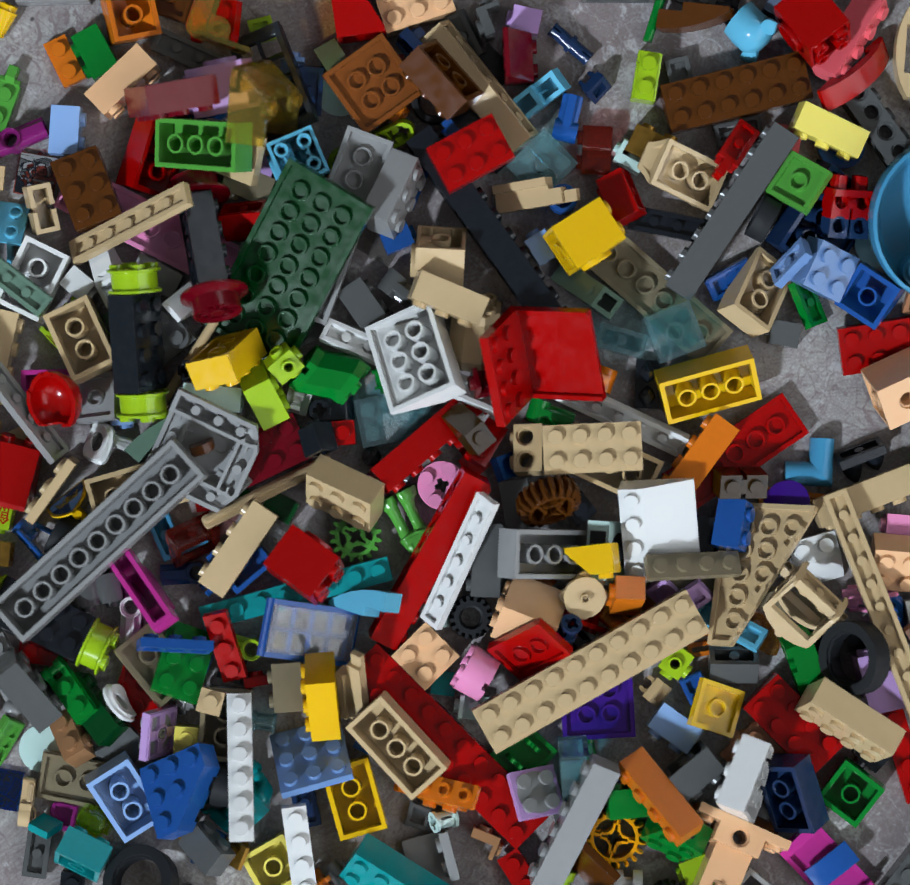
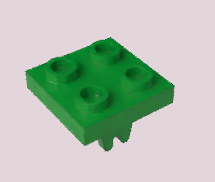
M536 731L496 754L493 750L490 754L511 773L545 766L556 755L558 750Z

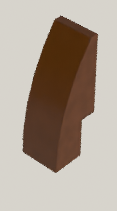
M683 1L682 11L659 9L656 28L663 33L695 32L724 23L733 18L737 11L730 6Z

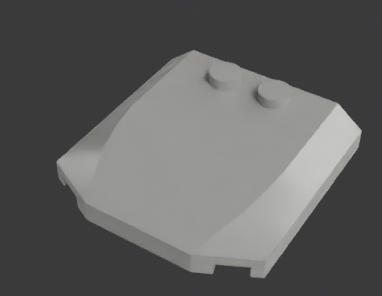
M180 387L146 462L171 439H177L190 453L189 445L213 437L215 442L214 450L204 455L193 457L209 476L186 499L217 513L239 496L259 453L258 424Z

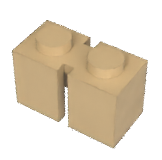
M42 182L22 187L26 208L32 209V212L28 213L32 234L39 235L61 230L56 208L47 209L46 204H55L51 183Z

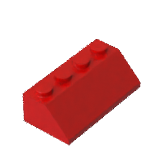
M189 114L181 115L179 117L187 118ZM136 117L115 184L150 196H156L170 189L169 181L174 175L178 174L179 168L155 167V120L138 122Z

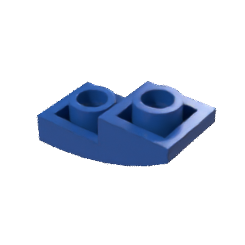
M842 841L806 869L804 873L814 885H829L860 859L849 845Z

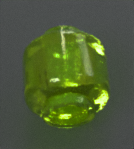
M94 804L82 807L75 822L76 825L86 829L88 835L97 838V836L102 837L104 834L109 835L113 827L101 807Z

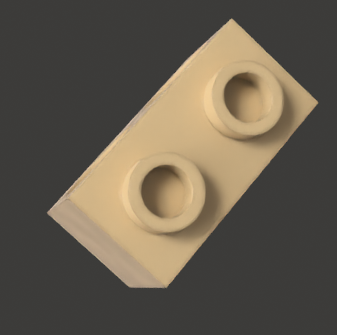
M542 423L513 424V432H510V445L513 446V455L510 456V469L518 477L547 476L544 475L541 426L544 425ZM527 433H533L531 442L523 443V437ZM533 457V463L529 467H523L524 459Z

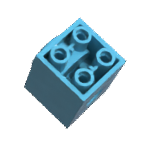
M311 125L266 144L269 155L266 158L276 182L290 157H294L325 177L331 173Z

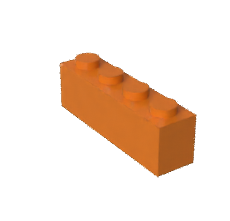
M714 413L712 417L708 414L700 424V427L703 428L698 436L695 434L691 436L685 445L688 447L683 456L678 454L671 464L674 469L669 475L664 474L661 479L694 478L696 491L740 430L717 413Z
M643 746L619 762V780L624 785L627 784L632 790L635 800L646 807L649 817L653 822H658L662 827L663 834L668 841H673L678 847L701 830L704 821Z

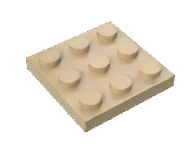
M72 455L68 459L64 457L53 471L57 475L46 480L39 490L42 493L41 497L38 498L36 496L24 512L28 514L25 518L26 521L33 525L40 518L79 464V459Z

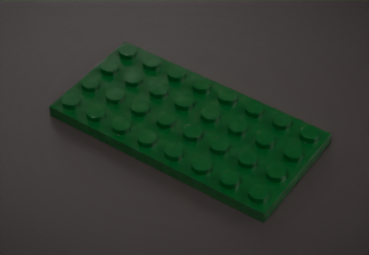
M290 157L230 270L231 279L242 281L248 285L247 295L240 299L242 312L232 319L219 322L215 331L221 335H226L257 327L267 352L262 360L269 356L272 348L284 342L290 347L295 345L299 350L376 207L294 157Z

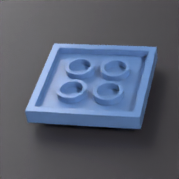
M342 722L340 740L312 742L311 732H306L305 726L269 735L283 799L354 779Z

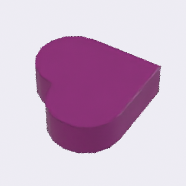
M56 801L50 807V814L52 817L63 822L62 830L66 831L69 825L75 826L80 806Z

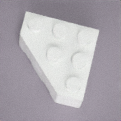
M746 734L742 735L741 740H736L733 747L735 755L732 762L727 763L724 770V776H726L723 785L719 784L714 796L717 799L716 804L721 810L754 824L763 801V790L760 787L766 785L769 773L766 759H771L774 750L770 743Z

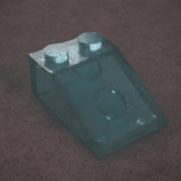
M385 394L353 400L363 448L404 440L432 417L429 406L392 415L390 414Z

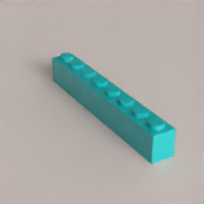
M388 556L344 567L343 570L345 572L342 578L337 583L333 582L329 587L330 593L328 597L393 580ZM280 584L202 605L198 608L204 630L206 631L203 621L204 613L227 608L231 622L236 623L264 615L267 597L302 602L309 601L286 584ZM279 607L278 611L284 610V609H287V608H280V607Z

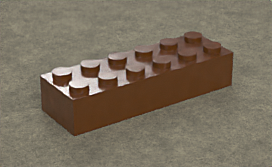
M799 52L663 84L658 89L670 135L797 105L802 101L809 102L814 98L805 60Z

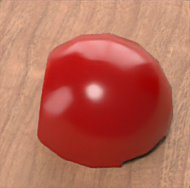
M58 371L37 373L38 375L32 379L29 390L26 393L29 413L38 426L61 424L62 427H70L74 425L82 411L83 397L79 386L71 377Z

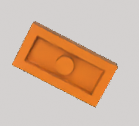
M65 34L43 44L65 89L87 79Z

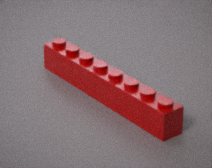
M463 465L461 466L391 589V592L403 594L399 613L380 611L379 617H375L368 629L370 639L395 651L399 644H404L408 636L407 630L411 624L414 625L420 615L419 609L428 600L431 593L430 590L439 576L476 492H484L489 496L491 488L488 478Z

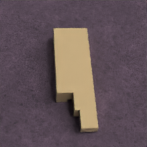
M540 177L492 186L493 195H495L496 209L500 214L581 201L579 188L566 190V187L553 188L552 177Z
M356 650L350 653L351 660L346 666L342 665L335 673L339 711L341 717L346 720L348 718L353 719L369 705L364 654Z

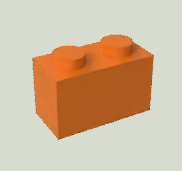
M615 576L613 583H609L608 598L605 601V606H609V614L635 616L640 613L645 602V577Z

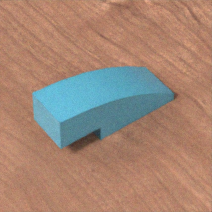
M555 68L533 85L526 88L513 101L529 120L570 89L571 85L560 70Z
M356 590L330 599L328 605L361 616L379 617L380 611L399 613L403 594L391 591Z

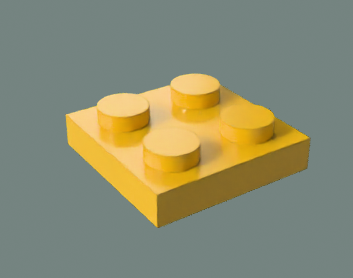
M700 677L687 725L733 739L746 692Z

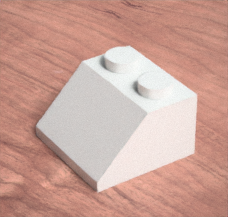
M834 530L802 537L792 552V557L789 559L795 567L804 561H808L810 564L807 569L820 582L844 576L841 551Z

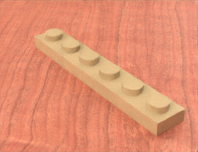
M183 181L69 241L72 262L76 265H81L194 206L189 184Z

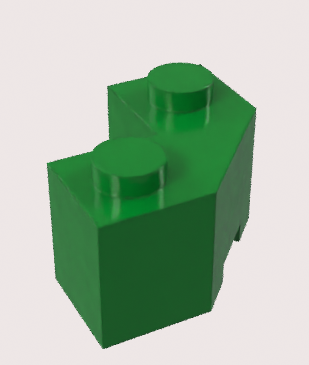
M801 624L798 625L808 636L813 632H809L807 627ZM779 637L781 648L790 667L792 679L801 697L807 685L824 678L820 670L818 653L815 648L818 642L815 641L809 648H803L794 645L783 637Z

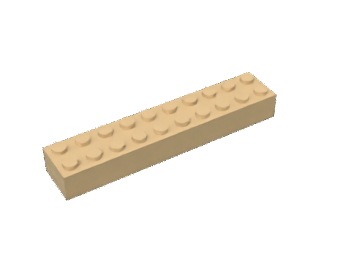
M681 589L572 652V655L531 674L473 707L471 711L494 752L497 754L707 635L710 631L687 590Z

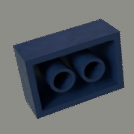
M773 753L771 759H766L769 773L766 785L761 786V790H763L762 794L774 832L814 834L830 819L810 754Z

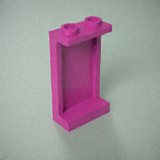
M822 828L814 834L795 833L789 839V841H792L789 850L779 853L809 885L814 884L804 871L837 846V843ZM854 864L829 885L875 884Z

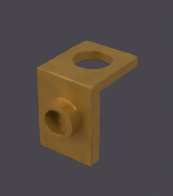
M229 842L230 847L236 853V856L229 865L241 871L250 849L248 847L249 842Z

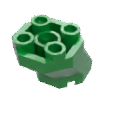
M316 344L304 357L303 364L305 367L302 368V372L296 378L290 379L288 386L296 392L331 398L336 403L343 405L348 400L350 393L354 395L362 385L359 380L368 374L371 366L358 356L324 350Z

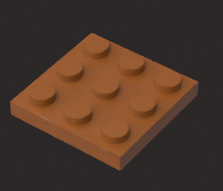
M382 33L322 75L358 127L369 133L421 96L419 88L403 75V70L399 67L403 61Z

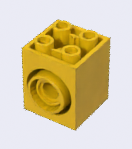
M600 197L552 226L542 236L568 277L580 269L585 272L612 254L610 250L626 239L624 227L619 221L614 220L611 215V207L605 200L602 201Z

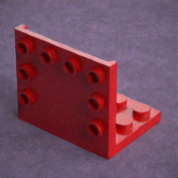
M510 306L479 337L496 427H506L532 398L601 402L606 398L591 308Z

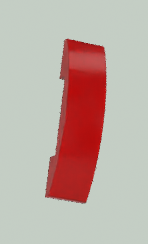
M878 37L864 49L865 56L842 77H832L817 90L824 110H833L850 101L867 89L881 75L889 61V54L883 37Z

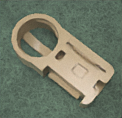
M23 777L17 825L20 827H28V823L37 816L34 807L38 782L36 777Z

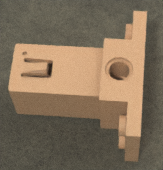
M703 801L693 803L692 808L705 824L711 823L710 828L713 829L692 885H712L713 882L717 883L715 885H741L751 860L758 859L762 850L771 854H779L782 851H788L792 841ZM734 833H736L739 838L737 844L733 841Z

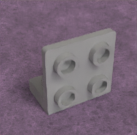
M448 828L438 833L432 832L402 840L401 844L405 857L442 880L450 879L452 882L460 879V872Z

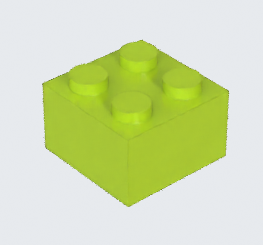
M260 360L261 363L252 367L250 369L251 372L240 379V386L263 431L289 419L290 416L287 409L291 407L281 385L278 384L276 378L266 368L264 362Z

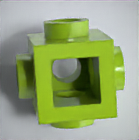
M286 342L272 348L269 356L263 360L266 368L282 385L290 379L296 378L302 372V368L305 367L301 360L303 357L302 353L295 345L290 347Z
M682 648L659 662L658 667L661 668L659 673L670 681L673 678L678 681L680 677L685 679L693 668L690 663L695 658V655ZM676 659L679 661V665L672 666L670 662Z

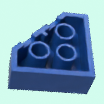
M197 743L138 769L157 839L174 840L194 831L200 808L203 809L210 790H208L213 777L217 776L220 769L214 745Z

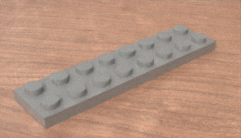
M348 125L328 179L366 201L395 142ZM357 243L317 315L315 322L326 326Z

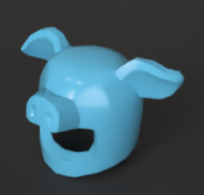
M749 2L742 6L726 26L724 33L742 51L740 58L748 64L757 62L759 51L770 42L777 30L778 23L774 19L767 18L753 2Z

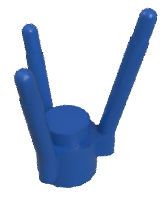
M23 518L15 525L12 532L39 561L44 557V554L33 543L38 534L36 528L48 534H51L52 529L40 524L38 521L32 525Z

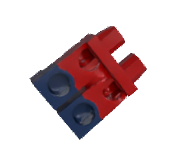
M833 173L830 186H826L823 190L821 223L816 225L815 234L827 238L868 240V211L873 191L868 190V177L852 175L851 187H847L848 175Z

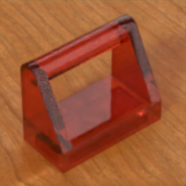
M208 511L165 531L167 545L175 568L213 551L220 540V528L218 525L206 529L201 520L202 516L209 513ZM207 540L210 541V542H208V543H206V544H204V545H201V546H199V547H197V548H195V549H193V550H191V551H189V552L184 553V554L181 555V552H183V551H185V550H187V549H190V548H192V547H194V546H196V545H198V544H200V543H202V542H204V541H207Z

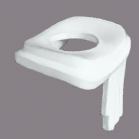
M105 422L93 423L83 447V456L95 464L104 465L111 456L113 446L124 451L134 439L116 434L114 428ZM99 433H101L103 437L102 445L98 450L94 451L92 446L97 440Z
M106 684L102 692L108 707L120 720L127 722L135 721L137 714L129 702L125 688L120 684Z

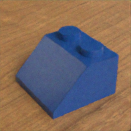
M863 262L858 265L853 273L840 303L835 302L834 304L873 330H876L893 310L905 290L898 286L891 278L868 263Z

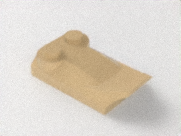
M670 138L648 142L637 165V168L649 184L706 212H709L714 205L728 173L726 172L717 181L711 176L718 165L713 159Z

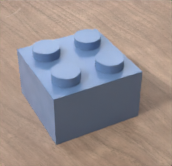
M808 235L806 240L809 242L813 257L808 264L804 265L795 274L791 282L822 298L840 303L860 259L823 239Z

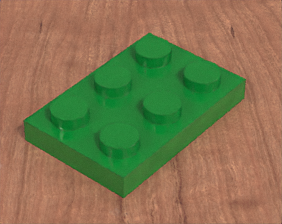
M178 621L168 628L165 638H168V635H182L183 639L192 640L193 636H205L210 641L207 631ZM213 651L210 654L161 652L149 690L196 705Z

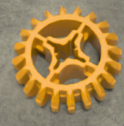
M603 808L586 842L590 843L589 845L610 865L611 862H615L617 870L620 869L619 862L623 861L625 867H628L629 862L627 859L629 857L632 861H637L636 856L633 854L634 852L638 854L643 853L638 844L646 845V842L639 838L643 830H638L644 826V822L639 821L635 823L638 818L624 819L632 826L634 836H629L620 830L621 820H612L611 826L607 829H596L602 821L607 819ZM616 827L618 836L621 835V837L616 838L612 845L610 837L607 838L606 835H612ZM594 836L607 842V854L601 852L596 847ZM631 844L624 853L614 855L619 845Z

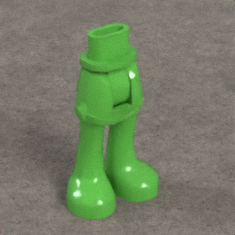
M411 484L395 493L414 529L409 530L393 494L384 497L383 512L389 516L398 532L401 546L405 547L410 555L427 528L415 505L414 498L418 492L415 484Z

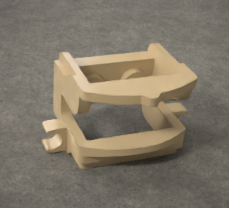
M787 561L779 573L784 579L777 585L775 592L764 604L763 610L777 637H783L794 645L809 648L830 626L838 622H844L848 617L844 613L849 604L847 602L848 599L844 597L840 600L807 569L810 564L808 561H804L796 567L790 561ZM795 586L802 596L807 597L816 606L817 610L825 615L822 618L817 616L790 589ZM777 601H779V603H780V605L782 606L783 610H784L792 619H794L797 623H799V624H801V625H803V626H805V627H807V628H809V629L814 630V631L811 633V635L808 636V635H807L796 623H794L781 609H779V608L775 605V603H776Z

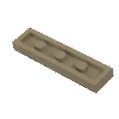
M738 551L645 555L643 558L647 581L739 577L742 574Z

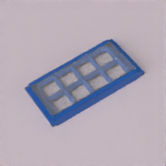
M267 597L256 655L305 662V654L334 652L336 666H346L351 660L350 653L355 647L360 615L330 605L317 604L315 606L309 602Z

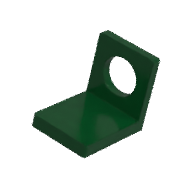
M281 493L266 500L264 506L279 516L278 520L284 522L287 526L291 524L301 505Z

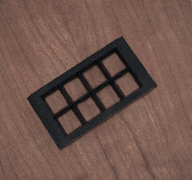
M279 21L239 37L236 45H229L228 48L231 55L236 56L237 59H243L242 51L257 46L262 60L254 63L253 68L257 69L265 66L270 78L269 81L257 85L258 91L272 85L278 100L267 105L253 107L267 142L319 121L317 111ZM276 37L282 52L266 58L261 43ZM284 57L290 72L274 78L268 63ZM292 77L298 92L282 98L277 83ZM300 97L306 112L290 118L285 103ZM281 105L286 120L270 126L265 111Z

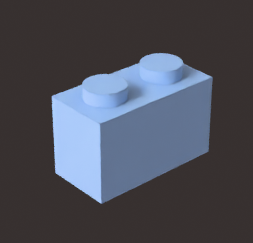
M51 105L48 153L51 156H68L85 149V137H82V127H86L87 114L83 113V109L80 106Z
M664 701L661 702L646 723L650 728L648 732L658 740L662 737L670 742L668 747L678 754L681 751L688 754L704 731L687 725L688 718Z

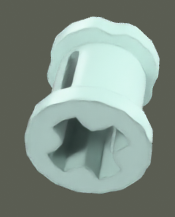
M432 811L428 814V822L431 830L434 833H438L443 828L450 826L453 828L458 827L459 815L457 811L456 814L446 811L437 813Z

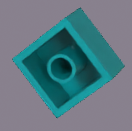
M69 825L55 851L54 862L97 883L111 857L113 847L110 846L108 840L99 836L94 838L88 835L86 829L80 826L72 827Z

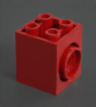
M782 0L774 6L779 32L787 44L795 52H799L811 68L816 64L821 65L826 62L831 53L836 50H842L851 40L850 21L833 0Z
M294 524L290 526L263 562L270 574L315 606L319 601L321 603L324 602L330 593L329 587L333 582L337 583L345 572L343 570L345 566L340 557L333 553V549L327 543L308 530L303 532Z

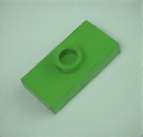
M6 714L0 720V766L26 725L22 721Z

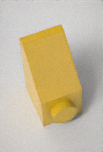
M618 543L564 548V553L590 575H599V579L614 578L613 573L621 572Z

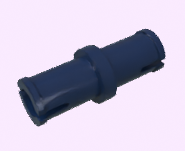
M556 23L547 34L563 47L564 52L568 51L582 65H585L594 54L577 40L578 37L576 35L573 37L559 23Z

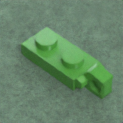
M9 64L5 76L0 74V132L8 128L21 92L20 86L22 82L17 80L21 69Z

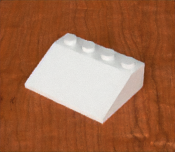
M412 305L365 327L385 398L392 415L444 403L467 393L444 318L435 315V309L426 307L424 310Z
M694 478L620 482L618 499L625 576L645 577V582H653L646 580L643 561L645 555L700 552Z

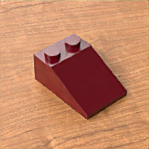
M503 27L504 86L533 85L534 78H538V64H533V54H537L536 39L532 40V35L529 32Z

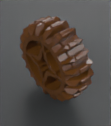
M557 474L553 477L539 478L536 482H530L529 486L523 487V491L518 493V497L515 499L516 511L521 521L531 527L536 525L538 527L543 525L550 526L553 523L558 524V521L566 520L567 516H572L574 514L573 511L579 509L581 492L573 479L567 478L566 475L559 476Z

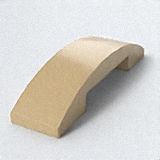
M910 5L897 27L892 51L894 78L903 100L910 99V73L904 72L907 28H910Z

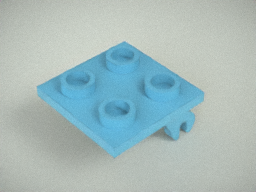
M0 201V243L7 244V262L12 264L15 246L20 247L23 242L30 208H26V204Z

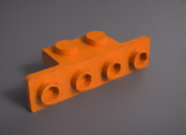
M438 777L416 797L423 801L422 805L436 809L438 805L442 806V810L456 814L457 810L466 812L467 809H475L481 787ZM395 783L393 790L405 794Z

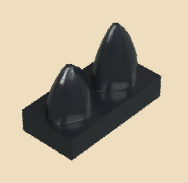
M636 360L634 408L659 409V393L653 370L660 369V360Z
M875 437L834 453V458L844 475L856 483L861 477L862 463L865 462L872 469L879 470L887 450L881 439Z

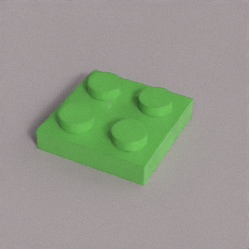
M791 150L765 191L770 196L807 216L832 178L833 173Z

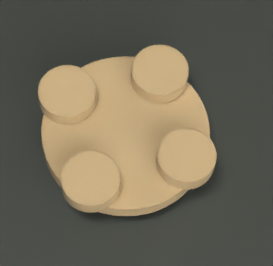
M586 571L579 572L576 578L571 580L565 589L559 592V599L564 603L567 611L570 614L577 615L581 620L599 613L608 598V592L603 585Z

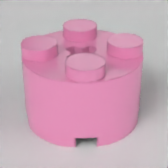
M437 461L429 464L422 470L418 478L417 487L424 503L434 509L438 508L460 470L456 465L447 461ZM439 478L449 483L446 486L445 492L435 488Z
M471 644L449 685L479 702L485 693L484 690L490 685L501 663L488 651Z

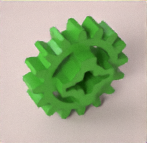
M344 520L340 523L337 521L333 522L337 529L330 530V534L335 535V538L330 540V543L337 544L334 552L341 550L343 552L341 555L342 559L348 555L350 556V562H353L355 557H358L359 561L363 562V555L371 558L372 554L370 551L379 550L375 543L382 542V539L377 537V534L382 532L381 529H375L373 526L371 529V541L366 537L365 530L349 527L345 524L347 522ZM346 529L352 532L360 530V537L366 543L359 540L355 541V543L352 542V536ZM340 532L346 537L347 543L344 547L340 541ZM362 545L367 548L362 552H351L355 546Z

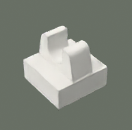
M289 387L286 399L291 408L287 409V411L306 416L313 395L296 392Z

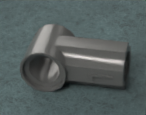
M390 267L376 287L391 299H396L406 308L412 306L413 300L407 298L412 285L407 282L406 278Z

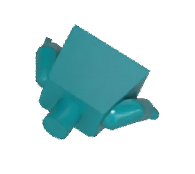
M253 759L255 825L270 810L273 787L265 774L261 772L262 765ZM204 807L203 809L200 808L202 813L210 814V818L223 831L229 833V807H223L221 810L214 808L204 810Z

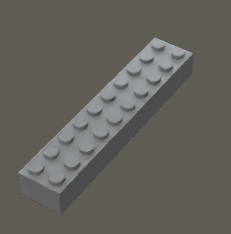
M171 439L0 596V618L22 643L31 640L209 476L208 473L177 439Z

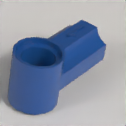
M563 93L551 139L575 144L583 97Z

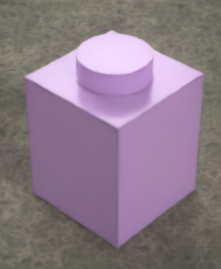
M514 4L513 11L508 10L505 24L510 25V28L529 32L532 37L537 38L543 10Z

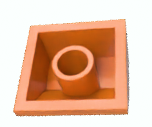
M100 0L110 46L135 42L162 34L155 0Z

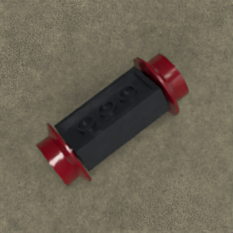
M186 170L174 175L169 181L170 188L183 181L188 183L194 205L179 213L192 287L186 289L180 295V302L182 305L192 308L195 321L201 323L226 321L238 316L242 312L240 299L248 293V285L242 281L231 279L230 266H225L224 258L227 257L226 244L221 243L220 235H223L221 220L217 221L216 213L219 212V206L230 198L231 192L226 185L219 183L215 171Z

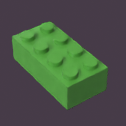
M166 117L155 120V167L232 173L252 172L253 122Z

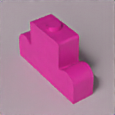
M131 548L110 566L153 631L161 634L179 620L174 611L176 607L153 573L141 564Z

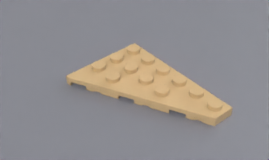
M751 503L754 505L755 519L751 522L750 526L751 543L747 546L746 553L739 552L742 574L739 577L715 578L709 622L710 633H708L707 638L708 645L734 647L816 516L818 508L815 505Z

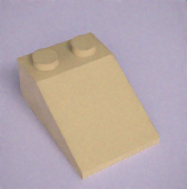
M760 246L755 249L729 285L717 308L720 314L751 338L770 332L788 291V285L791 284V281H789L782 289L774 285L769 269L778 260Z

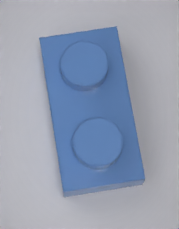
M800 237L769 269L775 286L782 289L804 265L808 264L813 257L808 240Z

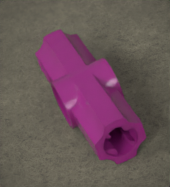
M40 117L16 128H5L0 133V158L10 154H20L26 147L48 139L49 130L43 118ZM17 137L16 143L8 146L9 139Z

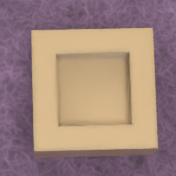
M202 686L195 711L220 717L226 692Z

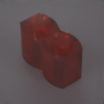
M583 125L582 131L578 130L577 145H581V155H576V169H580V175L604 176L610 173L613 127Z

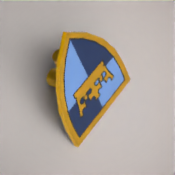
M82 479L46 508L52 518H64L73 515L74 519L83 521L88 516L80 507L87 492L84 484L85 479Z

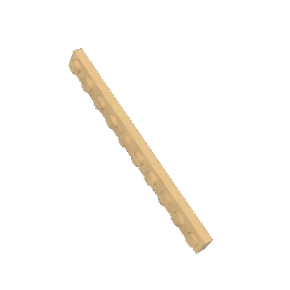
M844 488L823 496L822 499L870 620L882 632L888 643L890 670L910 718V648L847 489Z

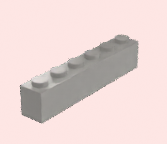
M591 753L588 760L583 761L578 780H574L571 784L570 796L567 802H562L559 809V817L556 822H552L549 828L547 841L541 843L538 850V858L536 862L531 863L527 875L530 879V885H564L620 776L618 763Z

